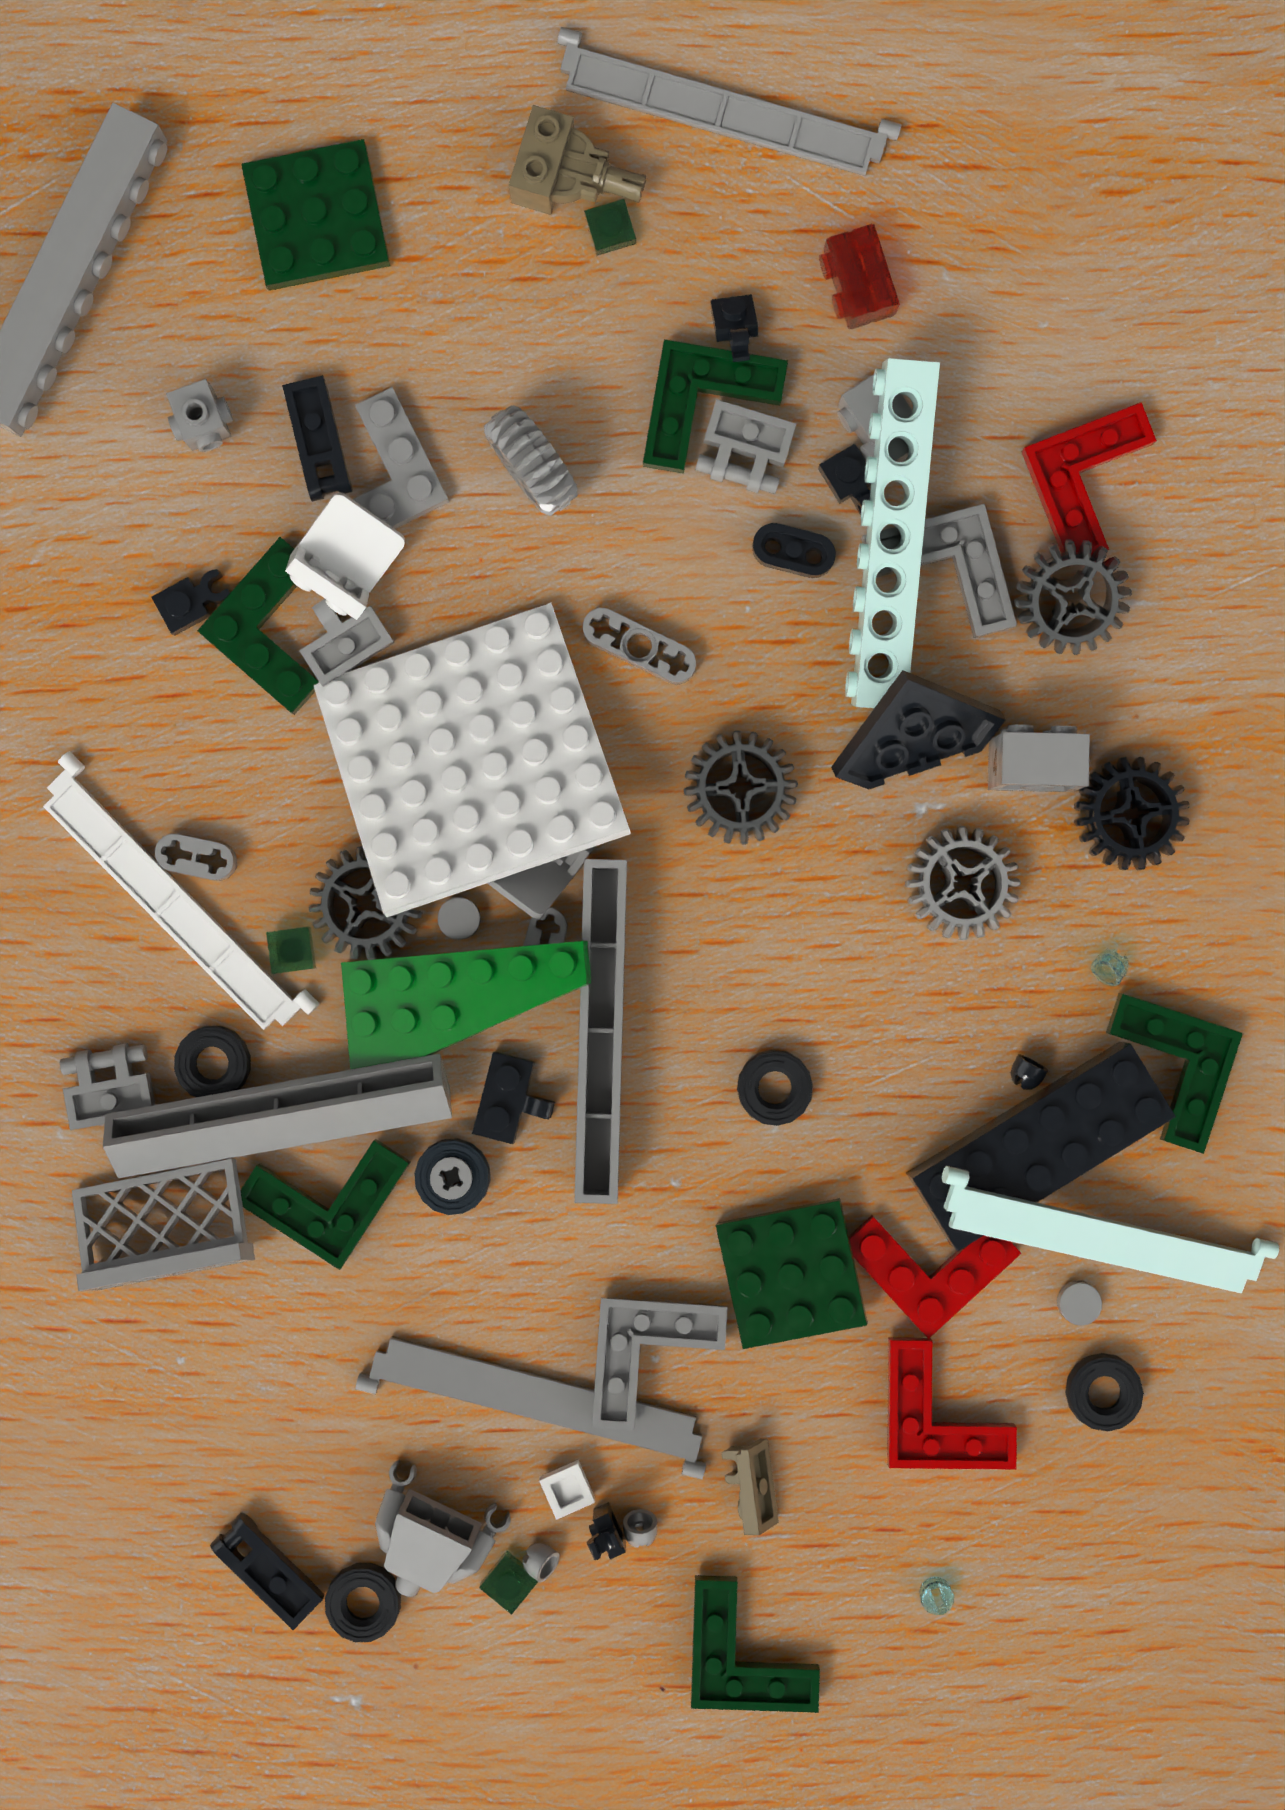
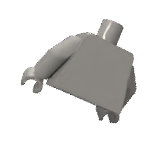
M398 1460L389 1469L392 1486L391 1489H386L375 1521L380 1549L387 1553L384 1567L388 1572L398 1576L395 1581V1588L404 1596H416L421 1587L432 1593L440 1592L447 1582L454 1584L478 1572L496 1542L493 1539L496 1532H503L509 1527L511 1522L510 1514L508 1511L501 1523L494 1524L490 1521V1517L495 1512L497 1504L489 1505L484 1513L486 1526L483 1531H480L482 1523L411 1489L404 1495L402 1494L404 1487L415 1479L417 1468L413 1464L409 1478L401 1480L396 1474V1469L400 1463V1460Z

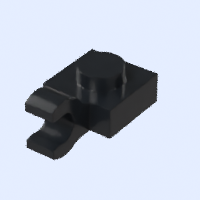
M752 294L712 299L711 314L716 341L730 342L733 362L750 360L749 338L758 337V322Z
M853 444L819 464L818 470L838 503L841 504L851 498L861 516L863 500H870L871 490L868 487L871 486V483H865L866 460L856 444Z
M608 1502L593 1510L594 1523L589 1525L592 1537L587 1541V1546L593 1559H600L601 1554L607 1551L610 1559L626 1553V1539L610 1503Z

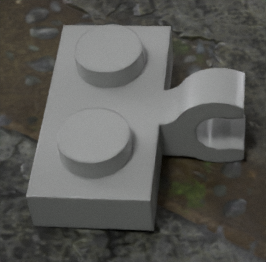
M326 599L312 607L328 633L299 651L322 687L395 643L371 606H368L357 620L351 617L343 623L337 613L327 605Z

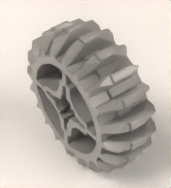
M514 405L509 406L505 410H500L492 416V420L484 425L486 438L504 467L541 513L551 516L570 505V501L578 496L577 484L574 482L572 475L559 454L554 450L542 431L535 425L534 421L528 417L526 412Z
M960 826L957 828L956 840H954L949 829H944L941 831L942 845L933 836L926 839L927 846L932 851L931 853L921 848L915 850L914 854L916 857L923 861L922 866L915 863L908 864V871L919 874L918 880L905 881L906 888L918 887L919 895H914L907 899L908 903L917 904L922 901L924 907L916 912V918L922 919L931 914L933 917L927 925V929L930 931L936 930L941 922L944 923L942 930L944 938H950L955 927L958 929L959 940L968 939L969 927H972L973 933L977 938L984 937V922L990 929L997 930L1000 928V925L994 915L998 914L1003 918L1011 916L1012 913L1002 905L1003 902H1018V896L1007 893L1008 887L1021 885L1020 879H1008L1007 872L1018 869V864L1012 862L1004 865L1002 859L1007 857L1011 851L1008 847H1005L995 853L993 848L999 840L995 835L988 838L985 844L981 843L983 829H975L971 839H968L966 826ZM951 849H968L981 855L984 860L971 868H966L957 859L953 860L948 851ZM938 861L942 866L940 869L945 876V884L936 893L937 895L933 897L930 890V875L935 863ZM992 870L995 879V890L990 903L987 905L984 901L986 898L981 892V882L989 874V871ZM978 871L971 878L972 884L968 885L971 887L969 893L963 890L947 895L954 889L953 883L958 882L954 880L956 873L961 877L975 874ZM958 898L963 900L969 907H973L978 915L967 919L956 918L944 912L941 907Z

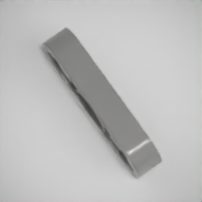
M607 608L593 609L584 618L583 633L585 639L592 646L670 684L679 685L686 683L694 675L696 659L688 647ZM603 617L608 618L609 628L619 634L622 625L628 627L629 629L622 636L620 649L612 647L616 642V638L611 635L603 634L600 639L594 637L595 629L590 626L593 621L600 623ZM635 635L646 636L652 644L650 653L643 658L633 657L627 650L628 641ZM663 644L667 646L663 651V655L671 659H675L678 654L685 656L684 664L689 669L686 672L679 670L675 676L669 673L670 665L660 659L657 668L649 664L657 655L658 645Z

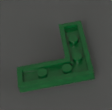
M664 339L643 467L684 474L698 392L780 406L788 360L750 354V360L733 362L730 350Z
M279 537L197 632L290 713L295 715L314 694L315 689L313 685L318 684L319 681L259 630L297 587L290 579V574L285 572L294 548Z
M1118 993L1106 1030L1107 1034L1185 1059L1170 1105L1176 1117L1164 1124L1160 1140L1204 1154L1243 1033Z
M375 1139L330 1208L322 1205L263 1165L258 1164L240 1190L242 1205L246 1210L341 1270L411 1161Z
M695 1575L691 1709L819 1713V1664L735 1661L737 1577Z

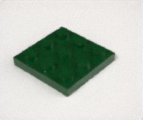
M364 139L241 164L265 285L268 291L391 266Z
M840 1198L718 1222L715 1225L743 1349L867 1326L868 1320Z

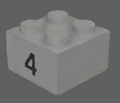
M1008 725V729L1001 730L999 735L989 741L988 790L1073 792L1089 786L1090 734H1077L1076 726H1051V730H1045L1043 733H1034L1033 725Z

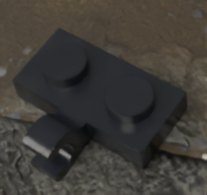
M493 1052L472 1134L514 1144L522 1112L548 1120L552 1117L555 1101L527 1094L535 1065L534 1061Z

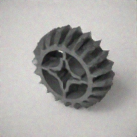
M1067 539L1065 541V553L1060 554L1058 547L1052 543L1048 546L1049 552L1052 555L1051 558L1045 560L1043 555L1037 552L1034 555V559L1040 567L1035 570L1025 565L1022 569L1023 573L1031 578V581H1018L1016 588L1028 595L1018 597L1014 601L1017 608L1029 609L1018 615V619L1021 624L1033 622L1026 630V633L1030 638L1042 633L1039 644L1043 648L1048 647L1055 639L1054 650L1058 654H1062L1067 643H1070L1072 653L1078 655L1081 651V642L1085 641L1089 649L1094 651L1097 649V644L1094 640L1096 636L1100 635L1104 641L1109 642L1112 637L1106 628L1111 625L1116 629H1121L1123 626L1122 621L1115 614L1129 613L1130 607L1128 604L1120 602L1119 599L1131 596L1132 590L1129 587L1118 585L1124 583L1129 576L1124 570L1114 572L1120 564L1116 556L1104 562L1108 550L1103 546L1098 547L1091 555L1092 543L1090 541L1084 540L1081 543L1079 552H1076L1074 541ZM1085 565L1082 571L1078 570L1070 579L1060 580L1054 576L1051 577L1054 572L1063 567ZM1097 571L1102 574L1106 584V599L1103 607L1090 598V591L1094 584L1092 579ZM1042 587L1056 597V604L1052 610L1053 617L1049 623L1043 619L1039 610V595ZM1074 588H1078V593L1088 606L1081 602L1076 605L1072 602L1071 606H1067L1068 602L1059 589L1065 593L1069 590L1074 593ZM1078 615H1086L1093 619L1090 623L1079 628H1061L1063 624L1068 625Z
M734 731L732 737L733 744L728 745L725 736L720 734L716 738L720 748L717 751L707 742L702 745L704 753L708 756L707 760L697 755L692 757L691 762L701 768L699 773L686 771L685 778L690 781H696L697 785L684 788V795H697L698 801L690 803L687 809L689 812H694L701 808L704 812L695 821L697 826L704 825L708 819L714 823L708 832L710 837H714L719 828H723L726 830L724 843L729 844L731 842L733 832H740L739 840L741 845H747L749 840L748 831H753L755 838L760 842L765 839L762 826L766 825L773 833L779 830L778 824L772 819L775 815L785 821L789 819L790 814L781 808V804L794 805L796 803L794 796L784 793L785 789L796 788L798 782L797 780L784 781L783 775L792 772L794 766L793 764H786L780 768L777 762L786 755L783 749L777 751L773 757L767 752L771 748L773 740L767 738L762 748L755 746L758 738L756 732H751L748 744L741 743V732ZM732 755L731 776L724 781L705 784L710 769L719 760ZM745 755L760 760L769 769L773 779L766 780V778L753 777L747 770ZM738 767H740L741 777L746 779L745 783L749 781L751 787L762 786L746 792L742 801L743 809H741L740 799L734 797L736 793L732 795L729 789L719 790L735 784L738 776ZM775 792L769 810L760 818L749 822L751 798L759 794ZM716 796L730 800L734 805L736 822L720 816L711 807L707 797Z
M363 846L357 847V860H353L349 851H341L340 855L344 865L340 867L336 861L329 859L326 864L333 874L329 877L325 873L318 872L315 876L318 881L325 883L324 889H310V895L322 897L321 904L309 905L310 912L323 913V918L315 920L313 926L315 929H319L328 925L329 930L323 934L322 941L328 943L337 936L339 940L335 945L334 951L342 953L350 944V958L352 959L360 957L362 947H365L368 960L376 959V946H380L385 956L392 955V948L389 941L393 940L399 947H404L407 942L399 933L403 929L407 933L415 934L417 928L407 923L410 916L421 919L423 912L410 909L386 917L378 911L365 910L360 915L361 912L358 908L362 905H357L358 899L351 896L349 892L359 896H369L372 892L375 896V899L372 901H375L376 908L382 911L381 904L372 878L360 889L342 882L352 872L369 868ZM335 893L345 899L349 905L350 912L346 919L347 924L345 928L340 925L335 915ZM371 918H378L392 925L386 932L374 938L363 939L355 936L359 928H362Z

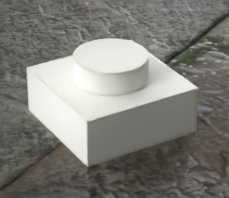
M579 1459L540 1476L539 1482L556 1520L595 1503V1496Z

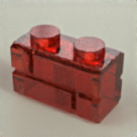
M869 224L854 229L851 232L847 231L826 239L823 249L824 254L819 255V262L825 280L832 278L837 292L832 295V303L837 318L839 320L845 318L848 329L852 330L896 315L900 303L875 225Z

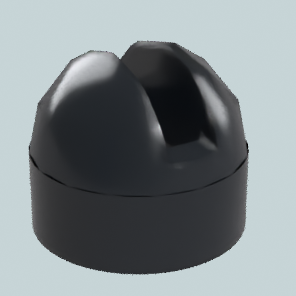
M1018 1054L1010 1074L1015 1085L1021 1083L1023 1090H1032L1042 1083L1048 1069L1033 1059Z

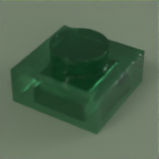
M624 199L584 211L596 256L636 244V236Z
M311 927L266 932L272 974L316 968Z
M506 1550L480 1582L479 1588L512 1615L538 1581L527 1573L520 1560Z

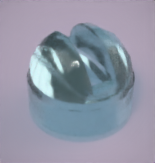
M1117 949L1102 951L1091 964L1093 975L1100 982L1109 986L1119 985L1129 968L1128 958L1119 955Z
M932 1577L924 1581L919 1589L921 1604L927 1612L934 1615H943L950 1611L954 1603V1593L946 1580ZM939 1588L943 1605L936 1607L931 1590Z

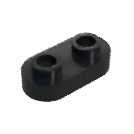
M778 523L762 526L756 532L752 543L753 555L761 565L808 578H819L827 574L836 558L835 547L826 536ZM768 541L778 542L781 550L776 554L769 553L765 548V544ZM809 551H816L820 554L821 561L818 564H811L806 560V554Z

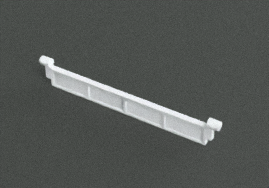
M70 751L66 752L58 760V763L65 770L47 787L54 796L43 807L263 1030L275 1019L281 1026H284L300 1009L307 1015H310L320 1005L306 989L293 999L157 863L149 852L75 779L84 770L85 766Z

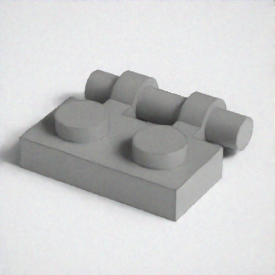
M716 399L704 443L718 447L719 450L716 459L700 454L695 470L710 474V479L721 483L723 479L746 485V490L754 493L762 490L776 494L780 478L764 474L767 463L784 467L797 423ZM731 452L754 458L752 470L728 463Z
M128 1043L114 1045L112 1050L92 1053L91 1050L78 1051L74 1057L60 1059L62 1074L77 1073L79 1086L63 1089L70 1130L103 1125L105 1114L156 1105L150 1073L133 1076L132 1063L148 1059L145 1044L129 1046ZM115 1066L117 1079L96 1082L95 1070Z

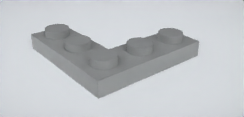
M393 387L356 404L355 407L392 480L353 500L394 529L449 503Z
M985 504L925 519L921 566L950 558L953 559L973 638L1015 628L1017 623ZM897 527L881 531L880 541L885 548L894 549L899 544L901 536ZM866 535L861 537V541L866 544ZM885 567L878 572L876 578L892 574L894 571Z
M601 1297L592 1428L634 1431L640 1344L725 1350L728 1307Z

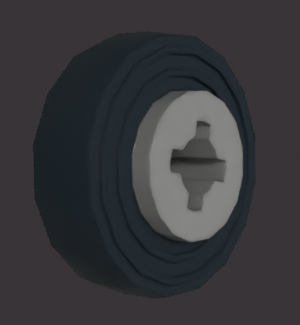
M458 1138L444 1139L429 1146L419 1158L414 1172L415 1187L422 1201L432 1210L446 1215L463 1214L475 1208L485 1197L491 1181L490 1167L483 1152L471 1142Z

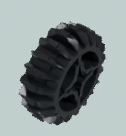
M1127 757L1118 759L1117 770L1110 762L1103 764L1101 767L1104 777L1097 772L1089 774V781L1095 788L1087 786L1079 789V793L1088 798V801L1074 803V809L1085 811V817L1074 820V825L1076 827L1087 825L1089 831L1079 836L1080 842L1083 843L1092 839L1095 841V844L1089 850L1091 856H1096L1105 850L1102 863L1106 866L1111 865L1118 856L1119 870H1128L1131 860L1136 870H1144L1146 868V858L1152 865L1161 864L1162 859L1159 851L1167 856L1175 853L1174 846L1170 843L1169 839L1175 842H1182L1185 838L1182 832L1176 830V826H1187L1190 822L1189 818L1179 816V810L1189 808V802H1177L1175 796L1181 794L1184 791V787L1179 785L1170 788L1168 784L1175 775L1169 771L1159 777L1161 764L1158 762H1153L1145 771L1146 763L1143 757L1135 758L1132 768ZM1133 780L1149 787L1155 793L1159 802L1149 803L1141 797L1139 787H1134ZM1119 781L1120 791L1117 792L1115 807L1110 811L1100 812L1104 795L1113 784ZM1131 804H1133L1131 809L1137 808L1138 811L1149 810V813L1139 815V817L1133 819L1132 824H1130L1132 819L1126 820L1125 817H1113L1116 814L1123 813L1124 810L1130 809ZM1162 815V822L1158 833L1153 840L1144 846L1143 837L1147 836L1146 825L1152 817ZM1103 825L1119 827L1123 832L1124 840H1129L1130 848L1124 847L1111 839Z

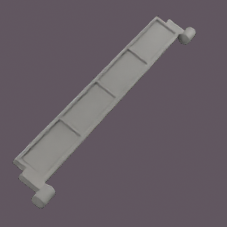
M561 27L557 43L567 46L560 68L561 73L569 75L566 91L862 176L866 175L869 161L880 164L886 140L897 141L902 124L881 119L878 133H874L579 48L582 32Z
M394 1337L390 1338L387 1353L379 1350L376 1351L370 1375L359 1373L355 1390L375 1395L379 1388L380 1379L685 1458L682 1466V1475L701 1480L704 1476L706 1463L696 1461L702 1435L693 1433L696 1416L636 1401L634 1431L592 1428L594 1389Z

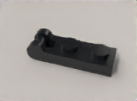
M324 376L282 385L311 501L324 499V494L336 491L344 494L353 492ZM332 464L334 475L319 478L317 467Z
M240 1513L231 1522L232 1528L225 1535L219 1534L210 1544V1547L226 1566L294 1630L323 1600L325 1594L258 1529L256 1523L248 1515ZM243 1540L252 1548L245 1557L237 1550V1546Z

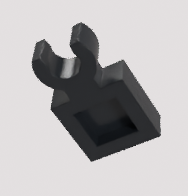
M210 570L205 573L201 578L200 584L197 586L187 577L151 597L172 635L176 636L209 618L211 615L206 605L211 602L221 604L231 593L228 588L220 593L212 592L211 586L213 582L223 577L219 570Z

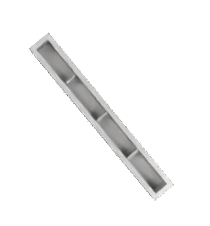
M112 103L0 329V427L19 437H22L25 428L29 429L35 422L38 415L37 404L43 392L48 391L52 387L57 375L56 366L62 354H66L74 343V329L80 317L85 316L91 309L94 300L93 291L99 279L105 278L111 268V254L117 242L123 241L127 236L131 224L130 216L136 204H141L144 201L149 189L148 179L154 167H159L162 164L167 153L168 140L158 124L115 103Z
M584 859L582 941L588 940L591 984L580 988L574 1203L618 1204L627 860Z
M434 1054L105 1114L103 1148L117 1177L124 1178L452 1118L450 1085L441 1055Z

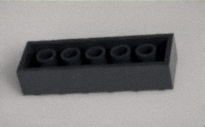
M1119 1041L911 1169L906 1174L947 1241L958 1252L984 1235L949 1227L952 1212L946 1211L944 1204L950 1184L942 1182V1174L946 1166L967 1170L969 1172L967 1187L1037 1203L1176 1116L1130 1043Z

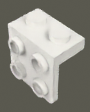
M338 492L332 496L291 553L285 572L290 574V579L301 589L309 592L313 590L324 597L327 605L333 611L343 616L348 614L357 620L367 607L369 593L404 547L405 538L400 532L346 494Z

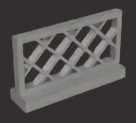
M231 1158L72 1190L82 1273L76 1274L78 1291H98L255 1260L253 1243H248L236 1159ZM225 1170L227 1187L220 1198L217 1199L202 1188L212 1172ZM200 1175L196 1182L189 1178L191 1176ZM180 1179L191 1187L178 1207L162 1196L171 1181ZM160 1183L155 1190L149 1186L151 1184ZM135 1187H140L151 1196L138 1215L122 1203L131 1189ZM120 1191L116 1197L109 1194L110 1192ZM197 1193L214 1204L202 1224L185 1213ZM100 1195L111 1203L99 1222L88 1215L86 1197ZM228 1199L230 1202V1208L227 1205H225ZM157 1201L174 1213L161 1232L145 1221ZM118 1209L133 1220V1223L122 1239H119L105 1228ZM221 1210L232 1218L234 1236L220 1239L208 1230ZM180 1218L197 1230L189 1243L181 1247L168 1238ZM90 1226H91L92 1228H94L93 1231L91 1232V1234H90ZM140 1226L156 1237V1240L145 1254H139L128 1245ZM101 1234L115 1244L116 1248L107 1261L94 1263L92 1246ZM203 1235L211 1240L199 1243ZM163 1243L170 1248L158 1251ZM123 1251L129 1255V1257L119 1258Z

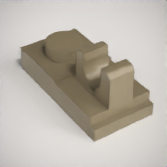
M759 1439L748 1446H732L723 1451L722 1459H732L737 1463L738 1471L726 1474L725 1481L728 1484L740 1485L738 1513L743 1522L744 1535H761L779 1523L768 1439Z

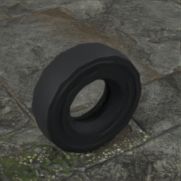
M204 1026L191 1031L180 1042L174 1056V1072L178 1082L194 1097L239 1090L246 1083L251 1071V1055L245 1041L235 1031L223 1026ZM217 1047L226 1054L228 1068L221 1078L208 1079L199 1072L197 1058L205 1048Z
M779 1050L758 1053L747 1061L739 1074L737 1085L740 1103L749 1116L762 1124L774 1126L791 1123L801 1116L811 1102L813 1090L810 1072L803 1062L794 1055ZM773 1071L782 1072L789 1078L791 1083L790 1095L785 1101L778 1104L764 1101L758 1089L762 1077Z
M1105 1353L1086 1356L1075 1364L1067 1377L1065 1390L1068 1406L1076 1418L1091 1429L1107 1432L1121 1429L1135 1419L1142 1407L1144 1394L1140 1377L1134 1368L1120 1357ZM1098 1377H1112L1119 1384V1398L1111 1407H1097L1089 1399V1387Z
M356 1563L342 1569L331 1581L325 1596V1614L330 1626L342 1638L355 1643L371 1642L383 1637L395 1625L401 1609V1594L395 1588V1578L385 1568L373 1563ZM367 1587L377 1594L379 1609L374 1615L368 1618H360L349 1610L347 1597L353 1589Z

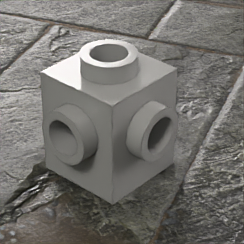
M207 379L166 393L174 414L168 417V421L177 441L183 440L192 451L198 449L200 452H206L220 447L223 444L222 440L232 437L227 423L233 421L229 406L224 397L217 398L214 388Z

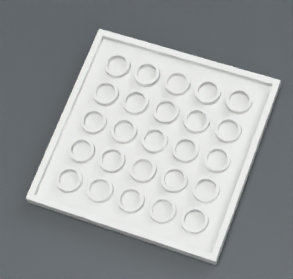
M552 603L349 671L323 687L320 682L313 685L381 908L386 917L631 834Z

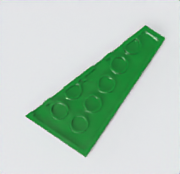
M588 940L342 962L341 969L350 1070L429 1056L497 1024L515 1018L526 1011L591 984Z

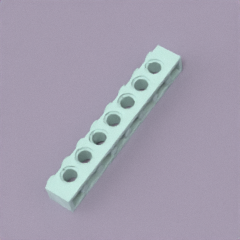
M888 358L882 362V369H875L873 395H879L878 413H871L869 439H875L874 457L868 456L865 465V483H871L870 500H863L861 509V526H867L866 544L860 543L857 553V569H863L862 587L856 586L853 596V612H859L858 629H851L849 654L855 655L854 672H847L845 696L852 697L851 705L855 707L875 708L901 671L904 670L909 673L911 671L940 362ZM896 395H905L911 400L913 410L908 418L898 417L894 413L892 402ZM893 438H900L908 445L909 453L903 462H896L889 456L888 446ZM891 481L901 484L905 492L904 499L898 506L890 505L884 497V489ZM888 524L897 527L901 536L899 544L894 549L885 548L880 541L881 530ZM885 567L892 569L897 578L895 587L889 592L881 591L876 584L878 572ZM885 610L891 615L893 623L891 629L886 634L879 635L873 630L872 619L877 612ZM883 653L888 659V669L882 676L873 677L868 670V662L873 655Z

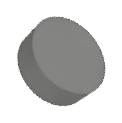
M452 898L446 901L438 912V925L441 931L452 939H467L474 935L480 926L481 916L479 909L468 899Z
M1073 1281L1066 1284L1060 1290L1057 1297V1307L1060 1314L1067 1321L1082 1326L1088 1325L1098 1318L1102 1309V1300L1098 1291L1090 1284L1083 1281Z

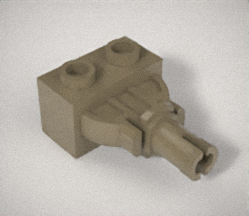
M533 105L508 186L512 204L551 215L555 203H572L581 198L596 202L598 195L604 192L639 203L642 197L641 191L645 187L646 175L610 166V162H608L609 151L594 147L584 133L575 129L574 117Z

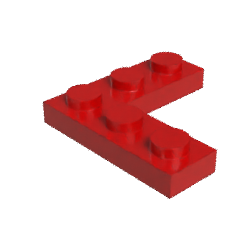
M1142 402L1022 449V455L1061 553H1065V541L1067 539L1074 541L1076 552H1079L1081 543L1084 540L1092 543L1091 555L1100 546L1109 550L1080 473L1152 446L1157 441Z
M873 1215L849 1235L853 1257L928 1339L1022 1254L1011 1241L982 1236L958 1252L956 1251L928 1277Z
M888 1337V1467L909 1469L1017 1470L1016 1425L1014 1423L932 1422V1339Z

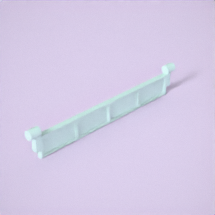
M946 1166L942 1174V1182L950 1184L944 1208L946 1211L952 1212L949 1227L1237 1293L1243 1292L1247 1279L1257 1281L1265 1257L1275 1259L1279 1253V1244L1273 1241L1255 1238L1252 1243L1251 1252L967 1187L969 1181V1172L967 1170Z

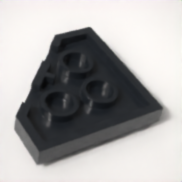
M902 670L831 768L836 778L869 790L884 785V779L905 771L911 776L941 766V759L963 753L967 757L981 752L1006 719L1001 711Z

